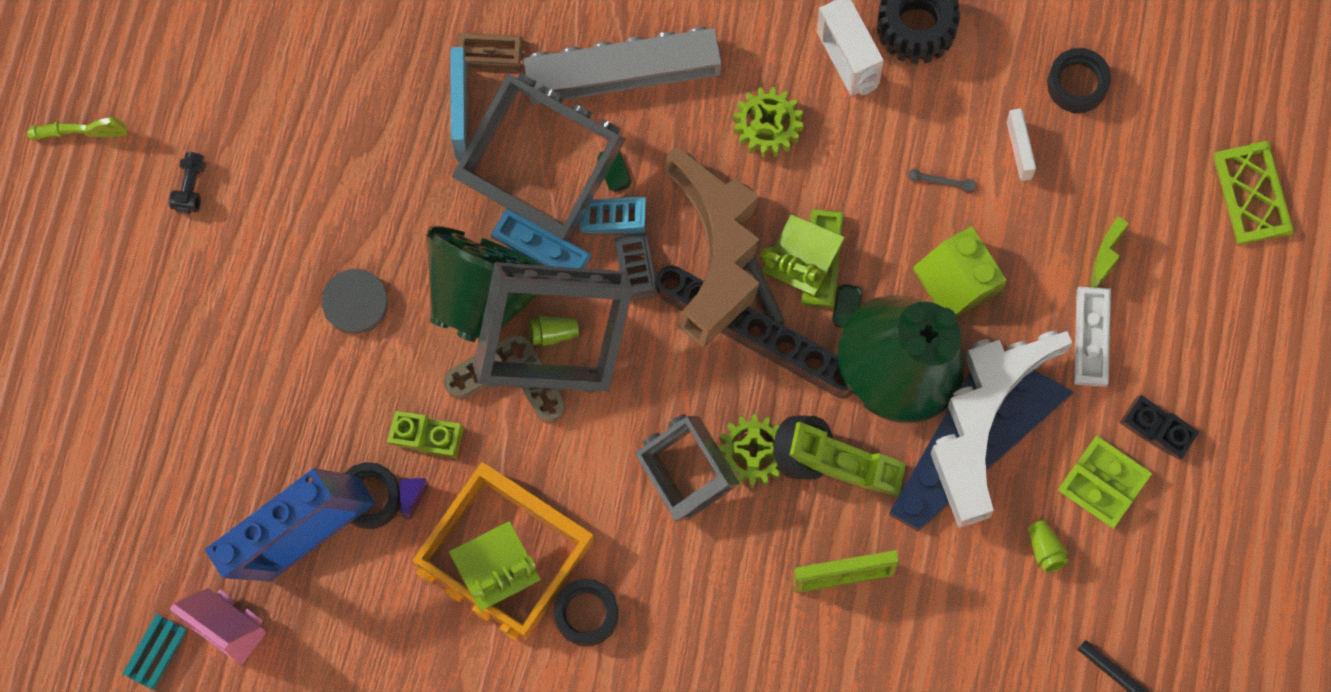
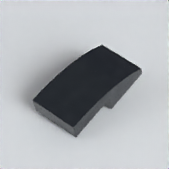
M1142 394L1135 398L1119 422L1145 441L1179 460L1184 457L1199 433L1174 413L1167 414Z

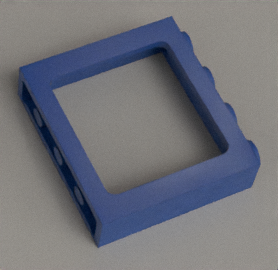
M313 468L204 550L222 578L271 582L376 503L358 476Z

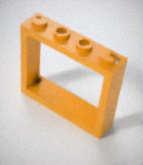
M481 462L412 562L418 568L416 574L429 584L436 580L446 587L443 592L458 603L464 599L473 605L471 611L487 622L491 617L501 624L499 630L513 640H516L519 636L526 641L594 543V536L504 475ZM485 485L576 545L523 624L494 605L479 611L466 586L431 564V561Z

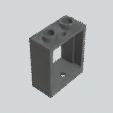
M685 414L669 422V429L661 435L655 433L642 442L644 447L635 452V455L675 521L689 520L740 485V482L699 416L686 417ZM691 432L717 474V477L684 499L658 455Z

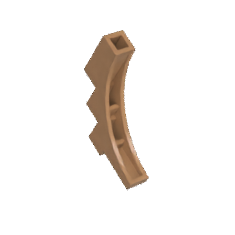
M676 146L668 153L663 172L682 189L695 207L703 224L709 249L707 277L698 294L683 310L678 328L704 348L755 299L760 282L749 271L742 268L754 258L759 239L749 228L742 225L754 215L759 196L748 185L742 184L735 177L727 184L723 183L715 173L709 172L700 165L691 154L685 153Z

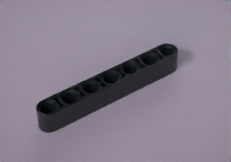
M674 265L662 267L656 276L659 297L681 311L691 302V298L698 294L704 283L703 280ZM670 278L676 279L680 283L675 289H667L662 284ZM750 306L721 331L722 334L835 397L848 398L854 393L853 390L850 392L847 386H841L834 380L837 375L841 374L838 355ZM753 326H760L766 333L761 337H753L748 333V330ZM781 342H789L795 349L790 353L784 354L776 346ZM810 358H817L822 361L823 366L818 370H813L807 367L805 362Z

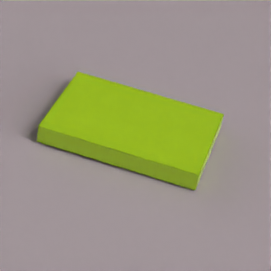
M897 550L795 567L793 575L794 591L800 593L892 577L899 562Z

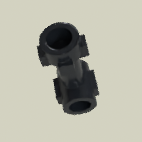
M186 152L184 159H181L179 167L185 170L181 191L173 190L169 198L170 209L180 214L190 215L191 212H198L201 205V196L199 193L194 192L197 174L205 171L206 163L204 162L203 155L194 152Z

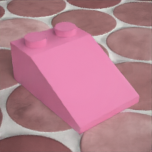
M207 588L174 603L170 607V610L189 628L241 666L266 634L263 628L259 626L263 620L248 609L244 613L238 611L233 607L236 601L222 590L215 594Z

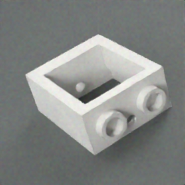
M835 0L819 7L817 34L850 96L852 97L858 93L866 95L874 91L878 84H880L883 58L852 0Z

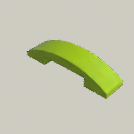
M802 422L796 423L790 450V456L795 460L838 480L894 496L900 495L906 463L881 453L870 454L827 437L828 432Z

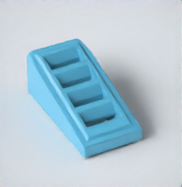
M646 197L593 199L580 222V233L626 235L645 233ZM590 209H597L596 224H590ZM603 210H609V223H603ZM616 210H622V222H616ZM629 210L635 211V221L628 222Z

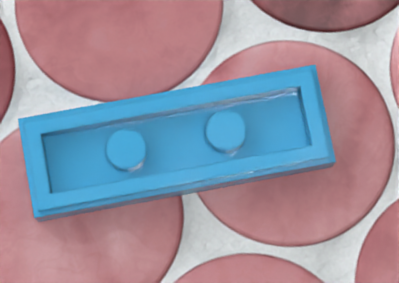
M509 209L505 210L490 234L492 239L527 256L542 266L585 269L592 258L591 253L569 241L558 238Z

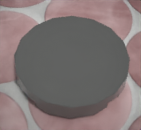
M349 269L338 273L327 283L322 293V308L326 319L335 329L346 334L365 333L373 330L382 322L387 312V294L383 283L374 274L362 269Z

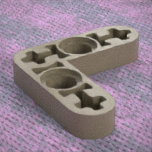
M511 336L497 344L494 361L502 362L498 353L503 352L505 358L513 353L512 346L517 345L519 348L526 347L523 350L524 356L519 359L516 355H513L506 359L507 362L542 364L530 341L523 336ZM475 356L447 372L444 384L447 393L451 397L462 400L488 387L485 384H479V382L475 383L473 377L465 382L466 388L460 390L458 387H451L455 384V377L459 376L464 380L471 376L468 369L474 368ZM541 387L521 388L540 421L552 424L562 418L565 406L557 390L545 391L547 388ZM544 391L551 404L558 403L555 406L556 412L550 415L548 411H541L544 409V404L540 394Z

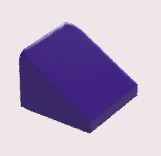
M425 478L401 479L400 510L405 519L412 518L428 489L429 484Z

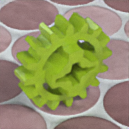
M762 87L758 88V96L754 97L748 92L746 94L747 103L741 101L737 103L739 112L733 114V122L738 124L734 125V134H741L739 137L740 146L749 143L748 152L750 154L759 149L762 158L765 157L767 151H771L774 157H778V149L782 148L786 152L790 151L789 141L798 143L799 135L796 132H802L803 123L799 121L802 119L803 113L802 110H795L797 107L796 99L787 101L788 92L784 91L778 96L776 95L775 87H772L769 94H765ZM751 112L754 120L747 127L746 120ZM789 118L790 125L785 133L782 124ZM762 119H765L767 122L762 124Z
M756 414L752 415L751 422H746L745 418L740 416L739 426L736 427L734 424L729 423L727 429L730 434L721 433L720 441L725 445L718 446L722 455H725L724 458L733 473L737 475L740 485L744 480H749L750 488H754L756 481L760 480L765 487L768 486L769 476L776 480L779 479L780 474L777 470L778 465L774 456L773 443L780 425L778 424L771 428L769 426V417H766L760 423ZM748 432L744 439L735 441L739 435ZM760 432L766 434L773 442H766L760 435ZM750 446H757V457H750ZM774 459L767 468L759 471V467L763 463ZM734 460H740L747 467V471L740 468Z

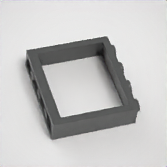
M522 73L517 78L507 74L452 177L558 238L570 242L626 138L618 134L621 128L603 119L602 123L599 124L590 119L592 112L575 103L572 109L563 104L562 102L565 97L547 88L546 92L543 93L534 88L537 81ZM518 91L609 140L565 223L474 173Z
M495 262L474 361V369L479 384L491 387L500 385L518 386L524 389L541 387L557 391L564 389L583 390L585 392L609 391L633 291L627 273L625 271ZM508 292L613 299L597 367L494 361Z

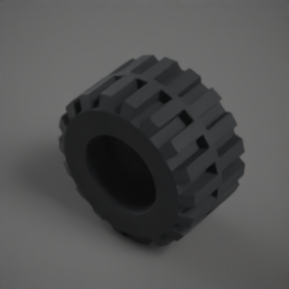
M881 0L877 20V32L880 34V42L882 45L888 44L887 52L891 55L895 52L898 53V60L903 62L905 58H910L911 64H918L919 59H923L924 63H929L932 61L933 55L939 59L943 56L945 49H950L953 39L956 37L960 20L958 0ZM911 9H922L934 17L936 24L927 30H914L907 27L902 22L900 16Z

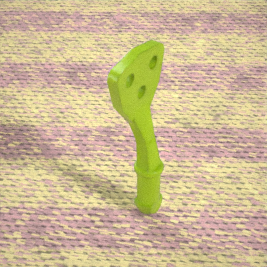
M109 117L94 121L89 125L60 123L56 121L53 124L31 126L27 131V136L31 140H40L54 136L61 137L64 134L80 133L88 137L108 138L127 136L128 129L124 122L115 117Z

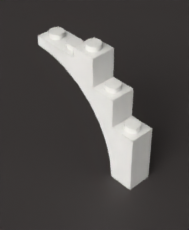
M1057 330L1049 331L1040 335L1038 341L1026 344V341L1016 342L1008 346L1006 352H1004L1000 340L990 343L989 339L971 345V349L968 350L965 360L976 389L973 390L970 386L954 392V397L950 399L948 404L959 437L956 438L955 434L944 436L936 441L937 445H934L931 451L933 462L958 528L991 517L994 509L987 487L985 456L988 434L995 414L1006 396L1026 375L1043 363L1069 351L1072 341L1068 331L1059 334Z

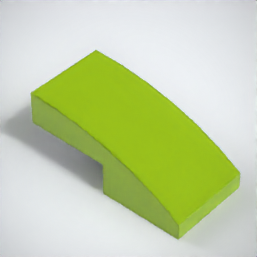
M1120 216L1115 219L1109 228L1097 253L1091 274V287H1099L1115 267L1120 257L1111 250L1123 236L1129 224Z

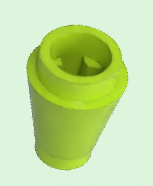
M537 315V319L529 320L532 345H540L541 348L572 338H578L579 336L577 318Z
M1046 520L1037 521L1028 527L1037 566L1042 567L1044 573L1057 571L1068 564V551L1050 526H1048Z

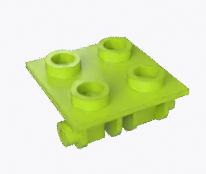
M791 214L775 246L765 247L760 253V259L763 260L765 265L762 273L816 296L845 237Z
M510 521L449 551L479 611L541 581L535 569L536 566L533 559L527 555Z

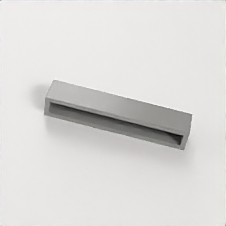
M695 27L688 32L679 34L663 32L657 35V37L647 39L631 37L625 42L616 44L600 42L593 47L584 49L568 47L563 49L562 52L552 54L536 52L530 55V57L523 58L526 76L537 81L534 88L543 93L549 88L564 96V100L721 75V60L715 28L707 29L706 27ZM530 97L531 105L542 104Z

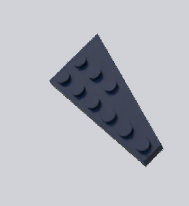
M1035 370L1026 375L1006 396L995 414L988 434L985 456L986 470L1018 444L1040 422L1045 420L1060 404L1072 396L1074 391ZM970 372L960 389L970 386L973 390L976 389ZM949 409L889 513V516L916 531L921 530L949 504L931 456L932 448L934 445H937L936 441L951 434H955L956 438L959 437Z

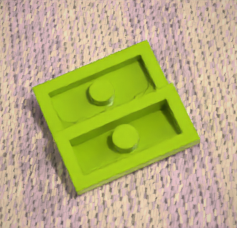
M1096 435L1058 491L1114 529L1148 481L1152 472Z

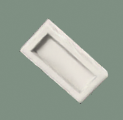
M1021 108L1010 110L1006 122L1020 181L1032 180L1036 164L1024 113Z

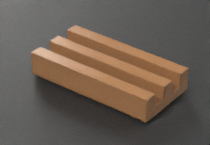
M458 33L457 47H463L465 55L514 58L466 57L468 67L521 70L522 36ZM464 43L515 46V49L464 47Z

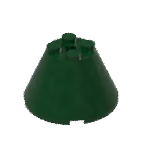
M430 226L426 234L432 314L430 322L442 328H448L449 326L458 330L457 335L459 337L476 342V339L480 337L495 262L527 265L541 264L488 239L482 238L480 243L464 237V231L444 226ZM508 292L501 329L538 294Z
M899 295L878 297L860 306L846 321L838 342L839 368L849 391L853 390L866 404L864 407L870 412L893 422L918 423L929 420L948 407L950 399L954 397L953 393L960 390L965 373L961 332L954 311L933 302Z

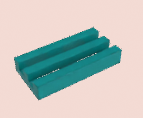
M156 614L122 674L154 691L188 631ZM161 625H163V630L161 631L158 639L156 640L154 646L152 647L138 674L134 673L138 665L140 664L142 658L144 657L146 651L148 650L150 644L152 643L154 637L156 636L158 630L160 629ZM170 632H176L149 680L146 679L145 676Z

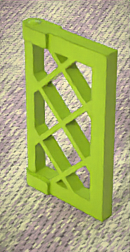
M1269 141L1214 152L1213 158L1237 246L1293 234L1294 228L1291 223ZM1262 154L1266 171L1249 162L1251 156ZM1236 160L1242 164L1234 178L1229 175L1226 161ZM1245 166L1262 175L1254 189L1237 180ZM1265 178L1270 180L1275 198L1274 201L1257 192ZM1233 184L1251 194L1242 208L1237 205L1232 187ZM1253 196L1271 206L1263 219L1245 210ZM1273 208L1278 210L1282 225L1272 226L1265 222ZM1241 215L1259 224L1257 229L1245 232Z

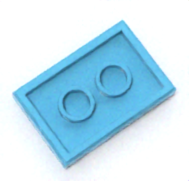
M452 47L450 49L451 142L456 160L460 162L469 145V70L464 48Z

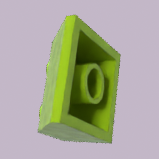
M972 226L943 241L913 267V271L933 303L944 308H950L954 311L956 317L1003 292L1007 281Z

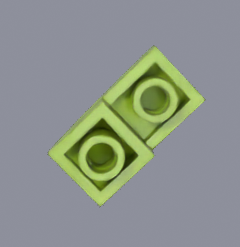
M395 411L387 443L418 452L457 459L465 427L460 423L429 419L426 415Z

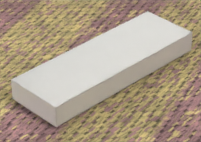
M1077 288L1074 385L1108 386L1110 288Z

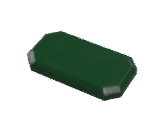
M621 151L617 154L605 176L608 189L613 192L629 188L632 182ZM600 152V154H599V156H598V158H597L598 161H599L600 157L602 156L603 152Z
M843 284L838 287L832 322L836 327L843 328L849 317L860 307L863 292L858 286Z

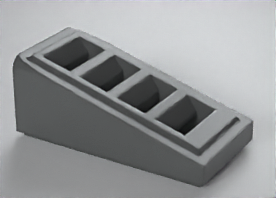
M647 233L615 238L620 271L627 273L628 269L646 267L644 272L627 274L629 281L648 278V283L632 285L633 291L630 301L657 297ZM642 243L643 249L623 252V246ZM644 255V260L625 263V258Z

